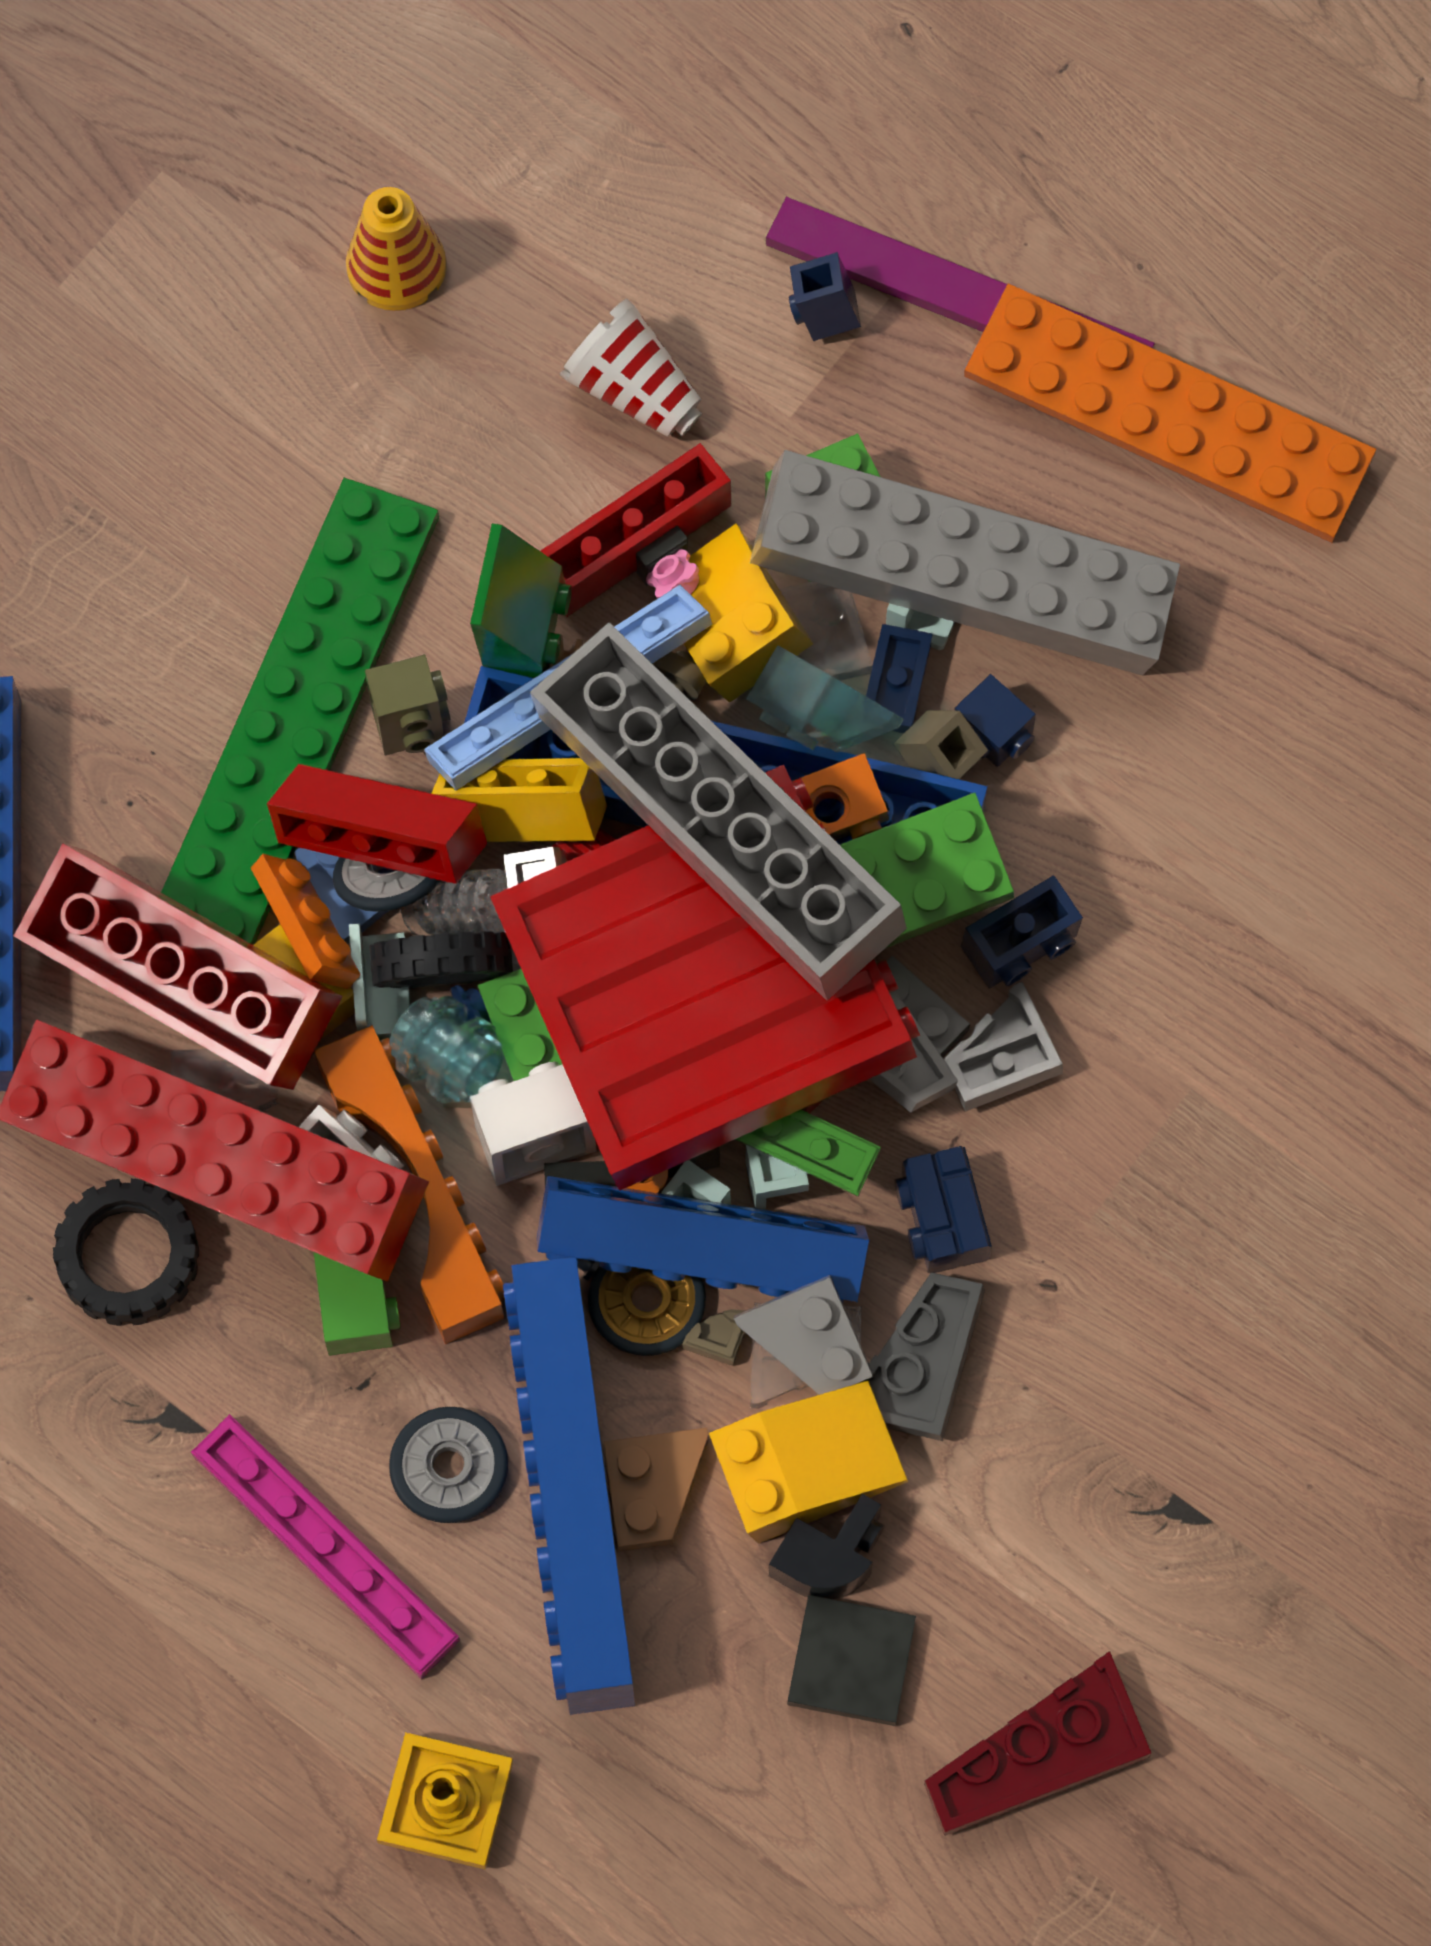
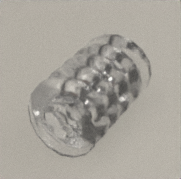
M484 869L467 870L457 884L440 880L436 887L422 899L401 908L404 924L416 936H429L439 933L455 934L459 932H504L505 930L490 896L508 888L506 873L501 869H487L486 871Z

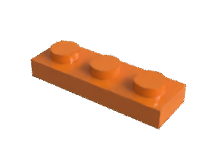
M262 854L251 867V870L309 979L349 989L361 974L351 958L350 947L340 937L330 918L329 908L320 900L310 881L309 871L294 859L287 858L285 860Z

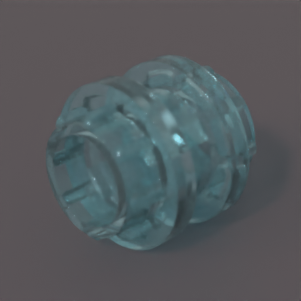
M452 996L434 997L432 999L423 997L416 1000L400 1016L390 1036L391 1055L396 1059L397 1071L408 1080L414 1082L426 1078L427 1093L441 1103H448L453 1100L455 1102L462 1100L471 1102L470 1096L479 1094L478 1090L482 1086L494 1081L500 1071L504 1058L503 1051L501 1050L502 1043L497 1040L495 1033L496 1027L481 1017L467 1021L466 1006Z

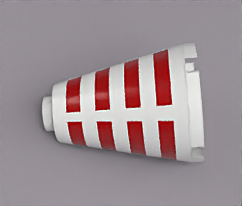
M625 299L610 312L614 317L613 321L610 324L608 322L604 324L600 322L569 358L564 365L565 370L560 372V375L567 382L667 437L674 431L683 436L702 415L696 408L701 398L635 305L628 299Z

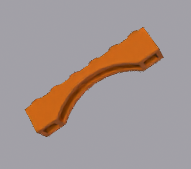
M373 1025L314 1050L318 1068L338 1112L341 1113L343 1109L348 1111L360 1123L384 1139L402 1158L413 1175L429 1181L423 1198L428 1210L430 1233L428 1257L421 1279V1288L425 1302L445 1345L504 1319L501 1301L505 1300L503 1282L496 1269L487 1272L479 1254L487 1251L483 1239L474 1222L465 1226L457 1208L465 1205L464 1199L453 1176L443 1179L436 1161L443 1159V1154L432 1130L430 1129L422 1133L415 1115L422 1113V1109L410 1083L402 1087L399 1084L393 1070L401 1067V1064L390 1039L386 1038L380 1041Z

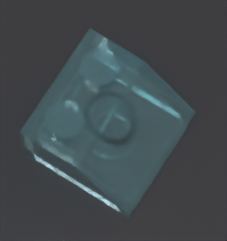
M779 645L775 648L746 698L764 709L759 717L760 720L812 751L820 742L833 751L840 752L898 729L904 720L902 717Z

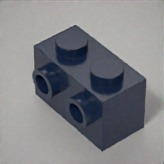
M1053 875L966 927L960 947L989 989L1002 981L1006 986H1010L1032 971L1030 964L1045 955L1052 960L1070 950L1076 944L1074 938L1077 937L1083 917Z

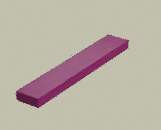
M230 1414L191 1451L192 1456L420 1679L460 1641L459 1636Z

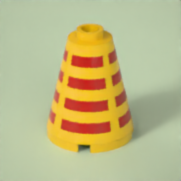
M384 187L372 192L363 205L347 251L346 270L353 290L357 295L359 292L367 298L368 304L384 310L400 311L423 304L428 300V295L436 287L437 290L439 289L445 277L446 257L439 237L410 196L401 189Z

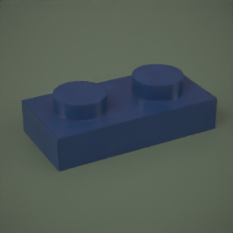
M882 624L862 710L861 725L905 733L914 724L932 644V633Z

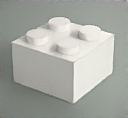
M558 1062L541 1064L533 1068L529 1072L528 1077L511 1083L507 1079L495 1080L482 1086L478 1090L479 1094L470 1096L475 1128L496 1186L544 1170V1163L567 1162L597 1151L596 1140L563 1064L559 1065Z

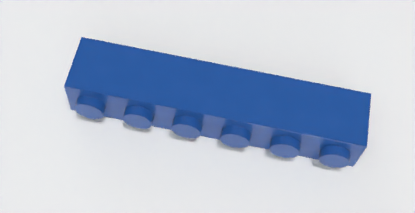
M547 1176L536 1237L538 1252L546 1253V1258L549 1260L576 1256L577 1263L578 1258L600 1262V1267L613 1272H630L632 1267L653 1270L652 1274L654 1276L671 1281L684 1280L685 1275L706 1278L705 1282L707 1284L722 1289H735L738 1283L759 1286L758 1290L761 1293L774 1297H779L830 1275L842 1303L843 1300L858 1302L869 1245L868 1234L863 1225L628 1188L619 1191L618 1187L552 1176Z

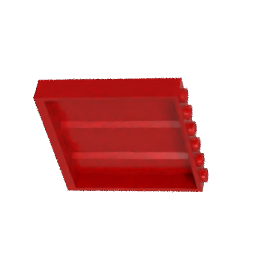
M784 764L766 772L805 812L814 807L802 778L791 781ZM818 824L826 832L823 824ZM649 825L490 896L606 1166L619 1191L917 1058L912 1039L920 1036V1033L908 1007L905 1006L897 1010L890 993L899 988L886 960L875 963L873 959L830 999L826 1000Z

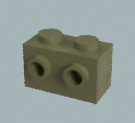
M425 654L365 670L371 708L385 756L404 750L408 753L423 752L425 748L444 737L442 722L451 720L446 702L448 700L441 671L430 672Z

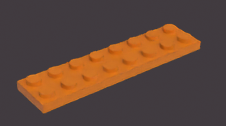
M1009 283L964 370V377L1331 543H1333L1376 453V448Z

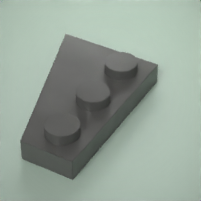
M931 1272L895 1324L896 1330L879 1355H874L870 1361L869 1366L873 1377L861 1382L869 1381L888 1429L943 1441L984 1297L985 1289L983 1284Z

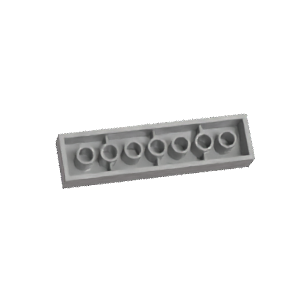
M784 450L773 467L750 559V564L1139 675H1144L1159 660L1180 567L1179 563L788 450Z
M607 623L530 691L539 718L826 1000L830 999L907 929L901 904L611 623Z

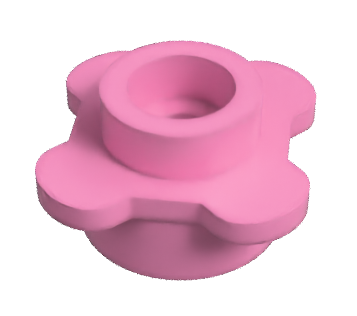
M678 550L673 555L663 557L656 563L653 571L648 573L646 582L651 587L655 586V596L657 598H660L678 585H681L689 594L696 589L699 583V568L695 563H689L690 554L686 550Z

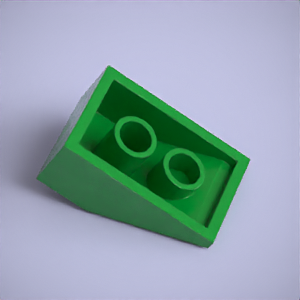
M495 523L491 524L470 625L482 666L535 678L547 670L548 664L556 665L561 646V634L554 632L558 614L566 616L568 613L572 585L565 584L561 565L505 526Z

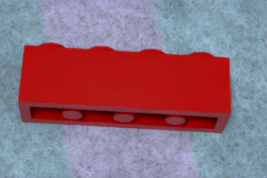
M701 443L540 550L562 566L565 584L572 585L571 600L566 618L637 570L636 553L678 525L687 537L731 507V480Z
M302 764L296 766L267 802L278 843L453 884L458 883L487 845L476 803Z

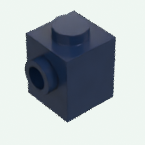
M838 252L790 266L794 294L789 295L791 312L797 325L805 323L813 341L861 327L855 289Z
M989 674L954 709V711L962 713L988 749L980 759L983 760L986 757L996 767L1001 765L1009 756L1013 759L1020 757L1034 741L1033 730L1036 714L992 674Z

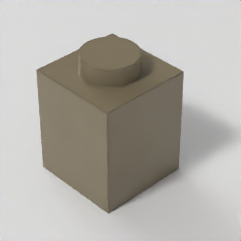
M927 710L894 743V746L910 768L955 779H960L988 751L962 713L951 710Z

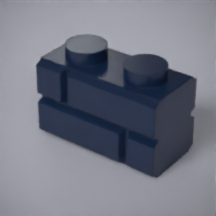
M954 1147L938 1151L935 1154L929 1153L907 1158L903 1161L902 1178L894 1179L901 1210L911 1208L916 1226L908 1229V1238L914 1259L924 1258L928 1273L946 1271L957 1266H967L990 1259L992 1245L965 1147Z

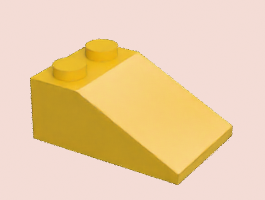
M737 523L690 555L689 563H695L699 568V583L690 595L709 612L712 625L684 643L708 684L729 703L814 644L767 569L750 564L753 547Z
M869 1381L761 1411L709 1433L746 1532L758 1544L788 1532L796 1518L808 1524L856 1504L862 1494L871 1498L909 1482Z

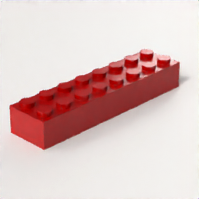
M37 1019L0 1104V1120L387 1282L429 1184V1181Z

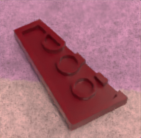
M1109 1651L1076 1677L1070 1678L1054 1689L1050 1695L1036 1705L1014 1717L1006 1726L986 1740L980 1741L927 1778L924 1786L943 1834L946 1836L1150 1758L1152 1752Z

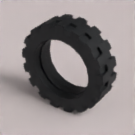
M505 932L439 933L429 936L419 935L410 936L409 938L390 939L369 945L372 985L379 988H417L473 983L474 981L493 980L513 972L511 944Z
M131 1178L130 1183H121L120 1179L105 1181V1187L96 1190L95 1186L87 1189L82 1193L83 1199L77 1204L72 1202L64 1212L66 1218L62 1224L58 1223L55 1230L56 1244L53 1247V1259L59 1279L69 1298L75 1305L83 1308L84 1313L96 1320L98 1317L106 1319L107 1324L122 1326V1322L132 1321L133 1326L148 1323L147 1318L156 1314L158 1318L166 1315L171 1311L170 1306L176 1300L180 1303L189 1292L187 1287L191 1281L195 1280L197 1275L199 1245L194 1227L185 1208L178 1199H173L167 1190L156 1185L155 1187L148 1186L146 1181ZM124 1212L147 1214L159 1221L168 1233L171 1244L169 1263L160 1277L143 1289L127 1293L107 1291L96 1285L85 1272L82 1260L84 1242L92 1229L107 1217Z

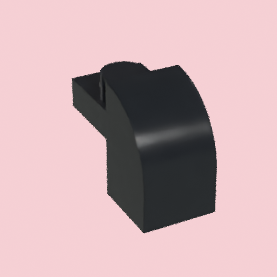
M862 1494L835 1540L796 1518L769 1563V1577L805 1597L812 1595L833 1600L853 1593L872 1574L873 1562L858 1553L860 1550H863L869 1554L885 1525L878 1522L881 1504Z

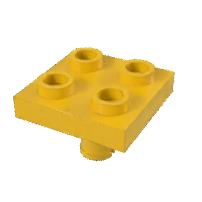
M405 1732L377 1837L378 1844L486 1870L513 1766V1758Z

